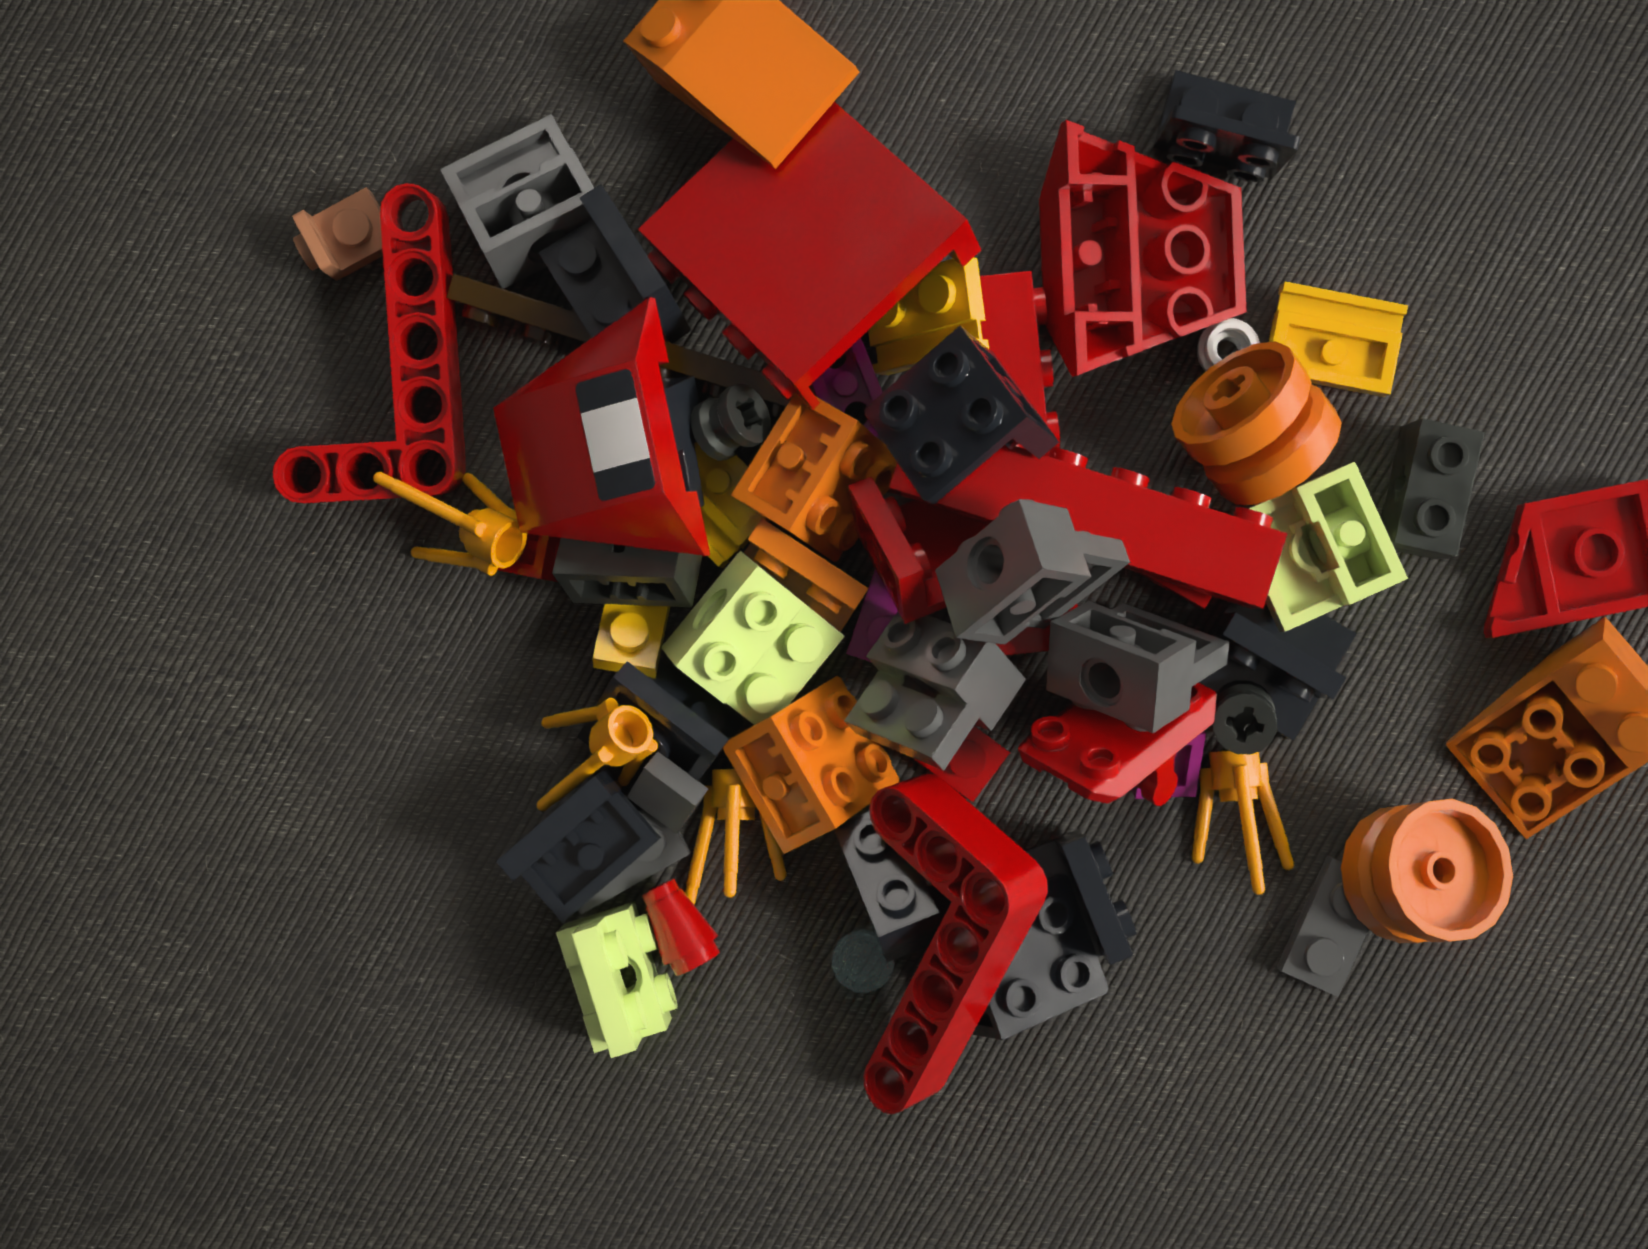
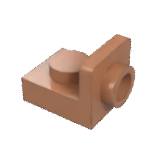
M367 187L314 216L309 215L304 210L292 215L301 233L293 237V241L301 257L312 271L320 268L324 273L338 281L383 256L380 206L373 193Z

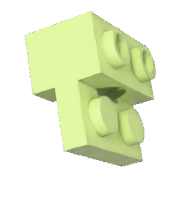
M1355 462L1294 487L1277 498L1249 508L1273 517L1270 528L1288 533L1266 599V604L1279 632H1286L1339 607L1351 605L1408 579Z
M740 551L661 648L678 669L723 704L727 703L755 725L788 706L845 636Z
M635 901L565 923L556 932L582 1009L584 1023L594 1053L608 1049L611 1058L636 1051L643 1037L667 1030L672 1019L670 1011L677 1009V1000L669 975L667 973L658 975L651 954V951L658 949L648 914L639 916ZM629 963L636 972L637 981L635 985L625 988L620 969L628 967Z

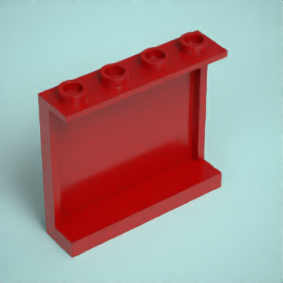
M833 102L776 169L738 141L732 139L638 228L639 232L653 248L647 256L655 269L671 285L680 277L690 287L683 294L690 304L708 322L718 315L728 325L721 333L747 361L757 353L768 364L761 373L786 400L797 393L813 410L820 402L809 386L947 255H950L959 265L964 267L981 251V247L968 220L836 102Z

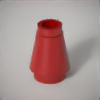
M674 878L641 895L646 904L645 908L663 966L670 964L676 976L695 969L720 953L714 941L718 934L685 892L679 888Z

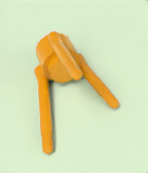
M376 472L373 479L375 483L459 526L460 540L469 552L416 546L411 550L412 557L431 562L476 568L493 576L498 568L504 569L513 565L523 553L527 534L520 533L516 511L508 507L473 474L466 473L462 481L488 508L476 509L468 514L383 472Z
M608 698L598 706L544 717L541 724L546 729L597 720L598 722L592 727L589 737V748L592 755L537 802L538 810L546 811L603 765L622 766L625 764L618 777V782L622 786H627L636 775L645 758L658 748L657 742L653 739L652 724L648 717L640 709L631 705L619 707L614 698Z
M1231 751L1209 752L1210 768H1202L1199 773L1200 795L1193 837L1192 861L1199 864L1204 859L1214 791L1219 790L1220 802L1238 801L1252 890L1257 895L1263 894L1265 891L1263 867L1252 799H1258L1259 796L1283 869L1291 870L1294 867L1289 843L1269 784L1267 763H1260L1259 752L1250 755L1236 754Z
M735 769L712 770V786H705L708 788V791L704 795V807L685 894L694 905L698 888L700 887L716 812L717 820H725L723 892L728 898L736 894L740 820H755V808L757 807ZM760 814L774 876L777 880L782 881L787 876L783 852Z

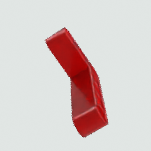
M405 183L395 186L386 193L380 208L396 441L298 446L286 450L275 462L272 477L279 493L291 502L318 503L402 498L381 485L371 489L363 484L359 478L358 467L361 460L368 454L378 457L383 465L385 474L430 496L451 493L462 483V478L466 472L456 311L455 301L446 298L453 277L449 216L446 206L440 198L419 185ZM423 200L428 207V220L418 231L407 232L402 224V212L409 203ZM427 263L433 273L432 285L423 295L412 296L406 285L407 274L416 264ZM429 325L436 332L438 339L437 348L430 357L420 360L412 352L410 345L411 337L418 328ZM432 388L441 397L442 409L435 420L426 423L417 415L415 401L420 392L424 389ZM431 450L440 453L445 459L447 466L446 475L437 485L427 483L419 470L423 455ZM308 457L318 464L321 471L320 483L311 492L305 490L299 484L297 478V469L300 463Z
M923 774L884 787L874 794L869 807L870 819L878 835L951 901L940 926L868 1062L863 1076L864 1088L870 1101L877 1109L891 1115L899 1113L939 1092L945 1085L1042 908L1048 893L1047 878L1037 861L947 782L935 774Z

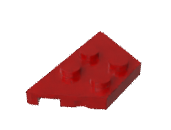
M1648 479L1517 505L1485 621L1484 634L1485 638H1495L1648 607Z

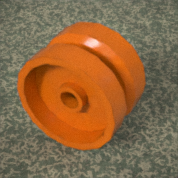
M1274 341L1256 343L1233 352L1210 367L1189 387L1176 406L1171 425L1175 438L1193 460L1203 464L1207 478L1223 498L1236 505H1257L1285 494L1304 482L1325 462L1338 442L1342 423L1336 409L1322 390L1311 384L1312 382L1305 367L1290 347Z
M1455 799L1427 801L1378 809L1359 821L1346 841L1341 863L1344 895L1357 919L1376 936L1397 943L1452 942L1476 938L1496 924L1509 902L1513 880L1509 848L1496 824L1477 807Z

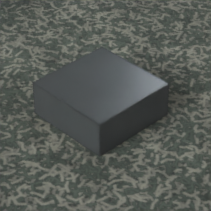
M657 751L644 767L627 798L677 834L690 818L708 791V788Z

